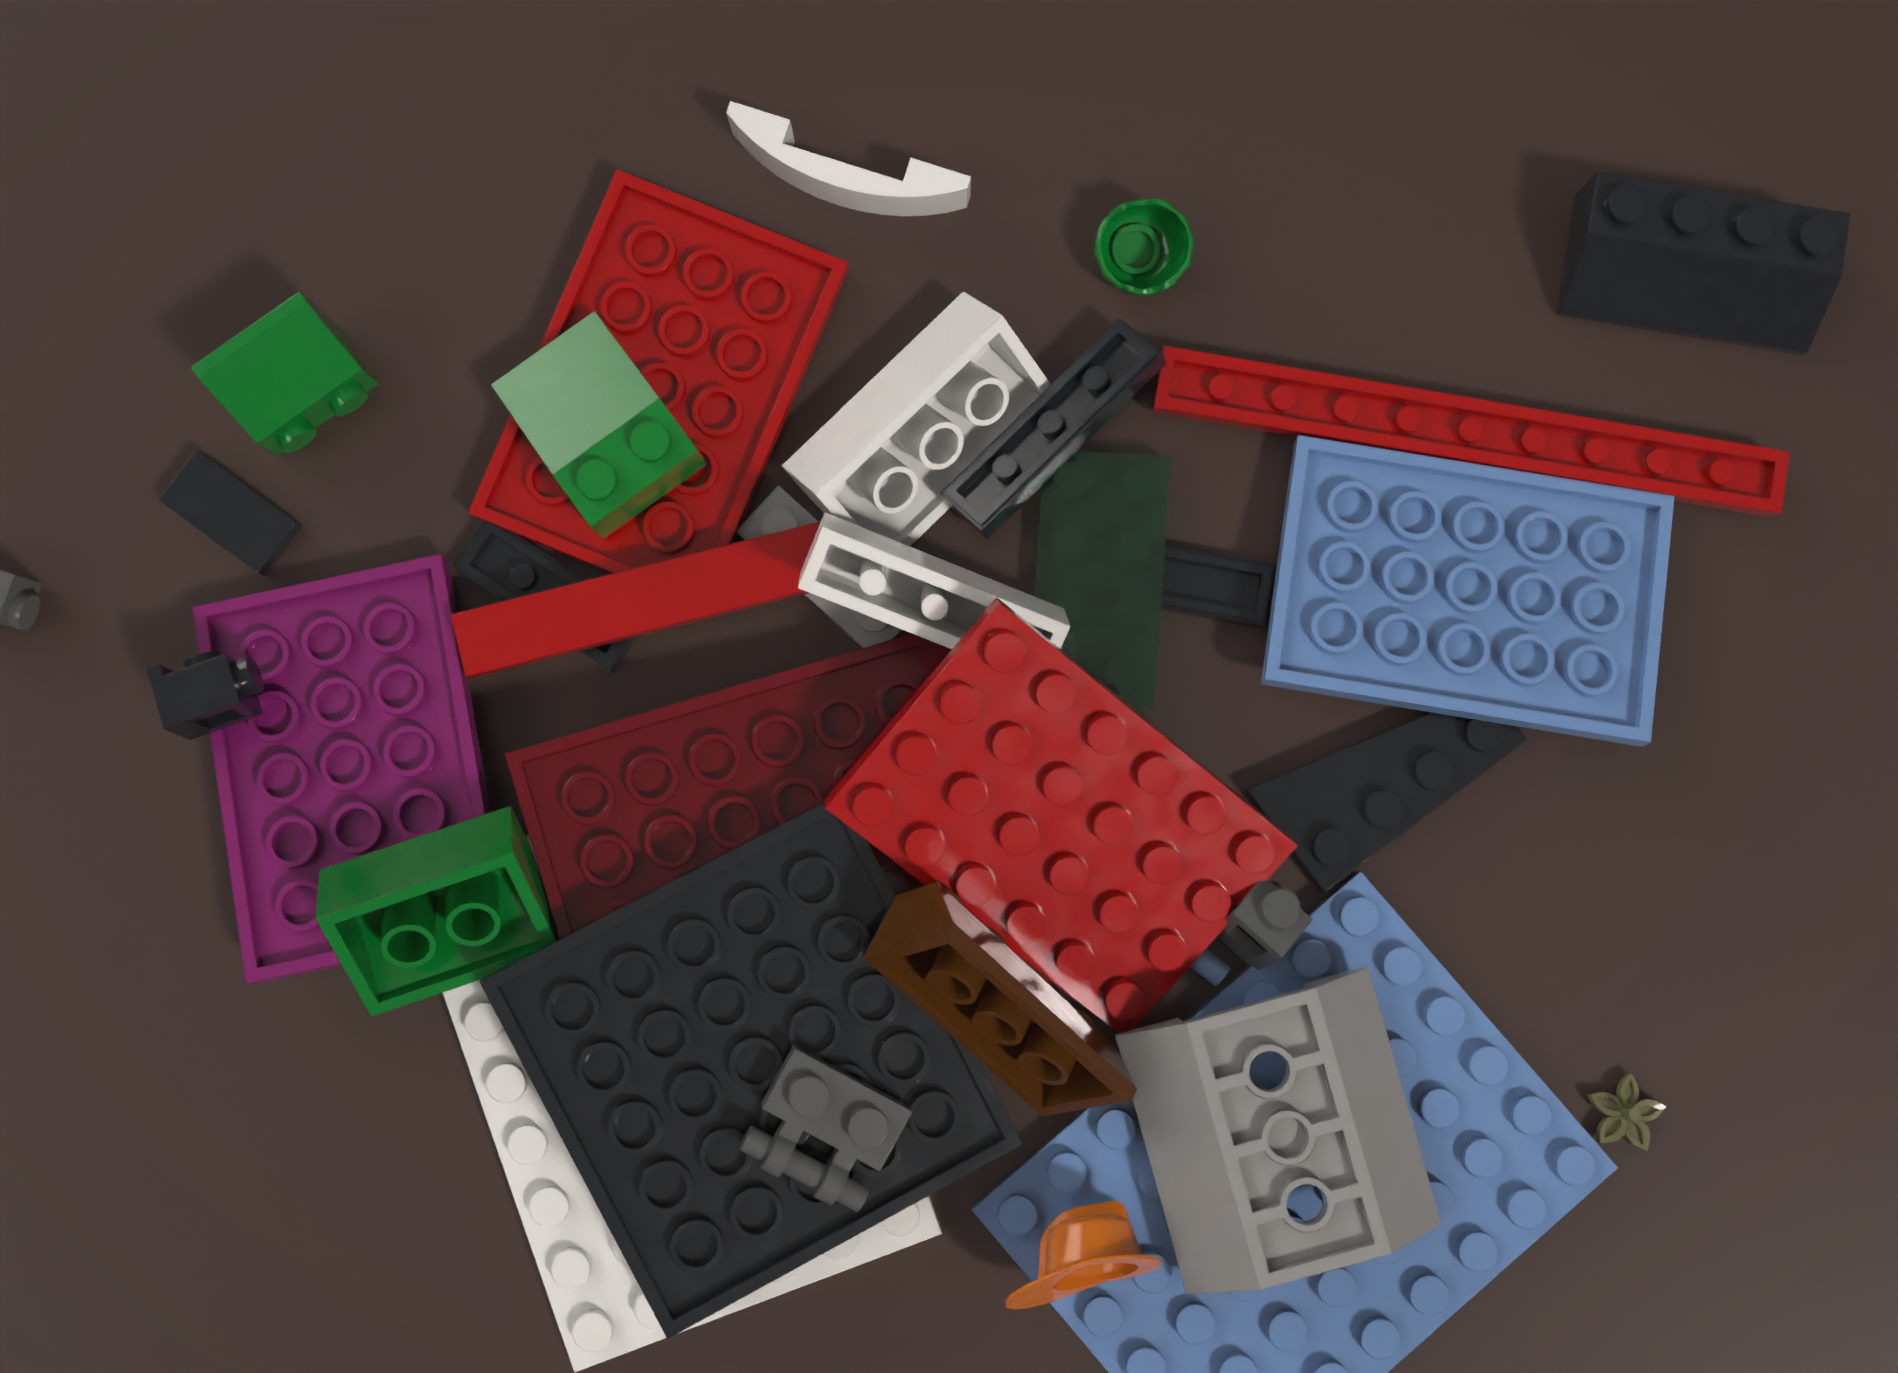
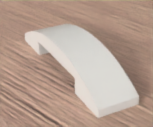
M732 101L729 103L726 114L732 134L760 164L776 176L812 196L857 211L892 216H928L967 208L971 195V176L910 158L903 181L793 147L795 139L789 119Z

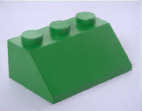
M511 806L321 869L319 873L315 919L371 1017L481 980L483 977L559 938L535 855Z

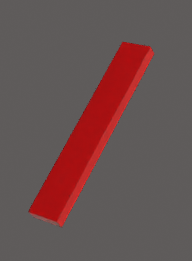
M820 522L450 614L465 677L471 679L808 594L809 592L798 588L801 569Z

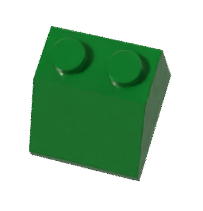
M300 292L294 294L191 367L198 379L258 445L277 456L283 451L291 453L306 446L315 438L317 434L315 429L334 415L341 417L357 410L367 401L369 396L367 392L379 384L338 325Z

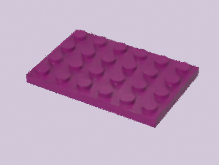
M442 554L192 607L199 654L221 652L236 660L249 655L256 662L264 683V691L257 694L263 715L210 733L246 984L258 985L342 967L315 919L319 873L321 869L490 813L469 681L464 674L450 615L457 613L449 562Z

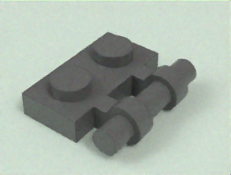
M793 1045L761 1103L763 1110L782 1119L774 1136H771L751 1125L740 1143L739 1150L761 1161L759 1168L777 1178L784 1173L813 1189L812 1196L830 1206L837 1201L858 1212L865 1203L870 1188L848 1177L852 1166L857 1159L881 1171L910 1118L912 1110L908 1105ZM803 1131L835 1147L826 1165L795 1149Z

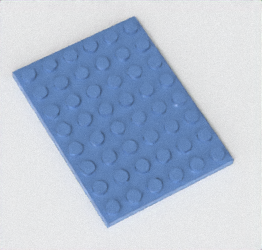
M1355 871L1307 913L1313 920L1283 958L1260 970L1247 965L1184 1021L1303 989V983L1368 966L1441 1224L1392 1254L1270 1288L1254 1291L1186 1294L1133 1100L1082 1109L971 1206V1210L1027 1277L1034 1281L1038 1279L1040 1240L1048 1225L1062 1212L1079 1206L1117 1201L1123 1204L1128 1212L1130 1224L1133 1227L1142 1255L1155 1256L1161 1259L1160 1267L1135 1277L1103 1282L1050 1303L1108 1373H1388L1618 1169L1615 1163L1361 871ZM1273 1051L1257 1055L1249 1069L1251 1081L1260 1089H1271L1278 1086L1284 1079L1286 1072L1283 1058L1280 1054ZM1304 1184L1294 1188L1287 1200V1210L1290 1217L1299 1221H1307L1317 1216L1323 1204L1320 1189L1311 1184Z

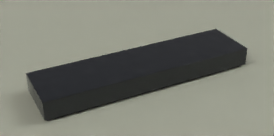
M1117 319L940 492L942 498L987 540L1167 364L1163 353L1123 320Z

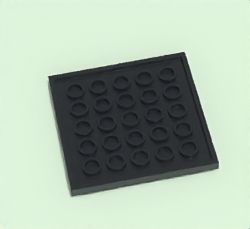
M824 801L480 980L487 998L667 1339L1022 1145L980 1060L863 958L893 902L895 894L867 840L826 810ZM793 1045L908 1105L912 1110L910 1118L881 1171L857 1159L852 1166L848 1177L870 1188L867 1199L858 1212L837 1201L832 1206L812 1196L813 1189L784 1173L777 1178L759 1168L761 1161L739 1150L740 1143L751 1125L771 1136H774L782 1119L763 1110L761 1103ZM803 1131L795 1146V1149L825 1165L835 1148Z

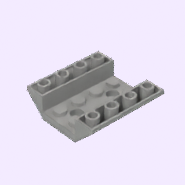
M1368 966L1303 983V989L1186 1021L1174 1018L1115 1035L1121 1059L1137 1088L1133 1104L1186 1294L1254 1291L1270 1288L1392 1254L1441 1224ZM1263 1052H1276L1281 1055L1285 1062L1286 1072L1284 1079L1274 1088L1260 1089L1251 1081L1249 1074L1251 1063L1257 1055ZM1304 1184L1318 1187L1323 1197L1322 1208L1318 1215L1307 1221H1299L1290 1217L1287 1210V1200L1292 1190Z

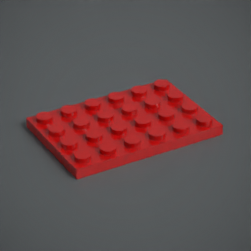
M617 169L539 350L595 311L694 444L705 461L706 466L603 539L583 518L510 414L468 514L611 574L733 544L737 537V529L742 525L846 279L849 263Z
M997 597L824 799L826 810L924 885L938 882L943 888L955 893L962 901L963 906L988 929L1001 935L1006 941L1007 946L1017 956L1118 1033L1135 1029L1229 924L1225 917L1259 880L1267 881L1298 847L1290 835Z

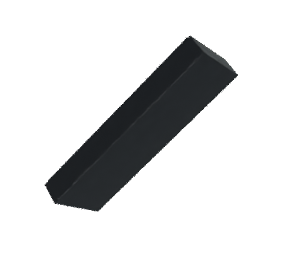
M486 521L483 522L453 566V569L502 601L585 581L584 578L517 534ZM637 637L579 652L614 673Z

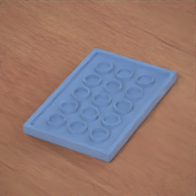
M1298 435L1293 443L1261 685L1643 747L1651 743L1675 496Z

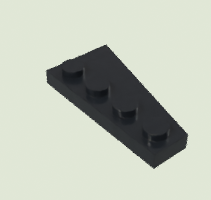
M1430 712L1244 791L1261 813L1293 838L1298 847L1292 852V855L1319 891L1326 892L1524 743L1527 738L1517 726Z

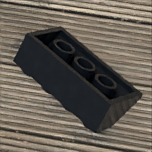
M1597 171L1574 197L1557 315L1803 356L1809 351L1841 279L1851 213Z

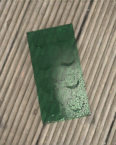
M1077 451L1042 485L1034 597L1064 608L1071 627L1061 647L1062 651L1108 688L1115 684L1139 709L1155 710L1171 456Z

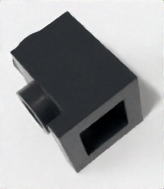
M205 652L186 659L183 662L184 668L173 671L161 664L147 668L163 728L183 738L192 740L263 715L257 694L264 691V683L256 662L249 655L236 660L221 652Z

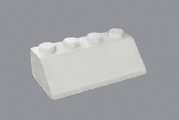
M963 291L799 448L782 467L823 513H828L911 546L950 508L940 492L1051 384L1005 318L1000 313Z

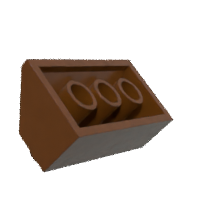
M935 882L895 896L863 958L1044 1117L1133 1100L1137 1088L1115 1045L1094 1026L1092 1019L1087 1014L1075 1009L1051 987L1050 981L1043 974L1030 968L1007 946L1006 941L1001 935L988 929L970 913L955 893Z

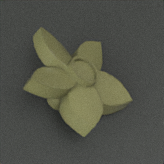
M1627 1072L1619 1081L1616 1096L1606 1092L1587 1094L1593 1107L1601 1114L1606 1115L1597 1126L1596 1143L1616 1142L1624 1137L1630 1145L1648 1151L1651 1135L1648 1126L1644 1122L1657 1118L1666 1106L1656 1100H1638L1639 1088L1631 1072Z

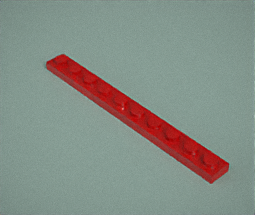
M1164 346L1162 350L1167 364L1158 372L1152 407L1153 413L1294 437L1298 435L1672 495L1675 496L1674 501L1771 518L1782 512L1790 451Z

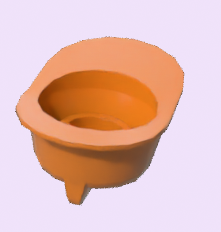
M1109 1201L1074 1207L1062 1212L1046 1228L1040 1240L1038 1279L1012 1292L1005 1299L1006 1308L1016 1310L1048 1304L1103 1282L1135 1277L1151 1272L1160 1267L1161 1259L1155 1256L1142 1255L1133 1227L1130 1224L1128 1212L1121 1202Z

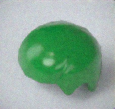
M1159 198L1132 200L1121 203L1111 209L1109 215L1102 220L1097 228L1093 254L1102 278L1122 293L1151 295L1165 291L1173 286L1191 264L1194 238L1187 218L1167 201Z

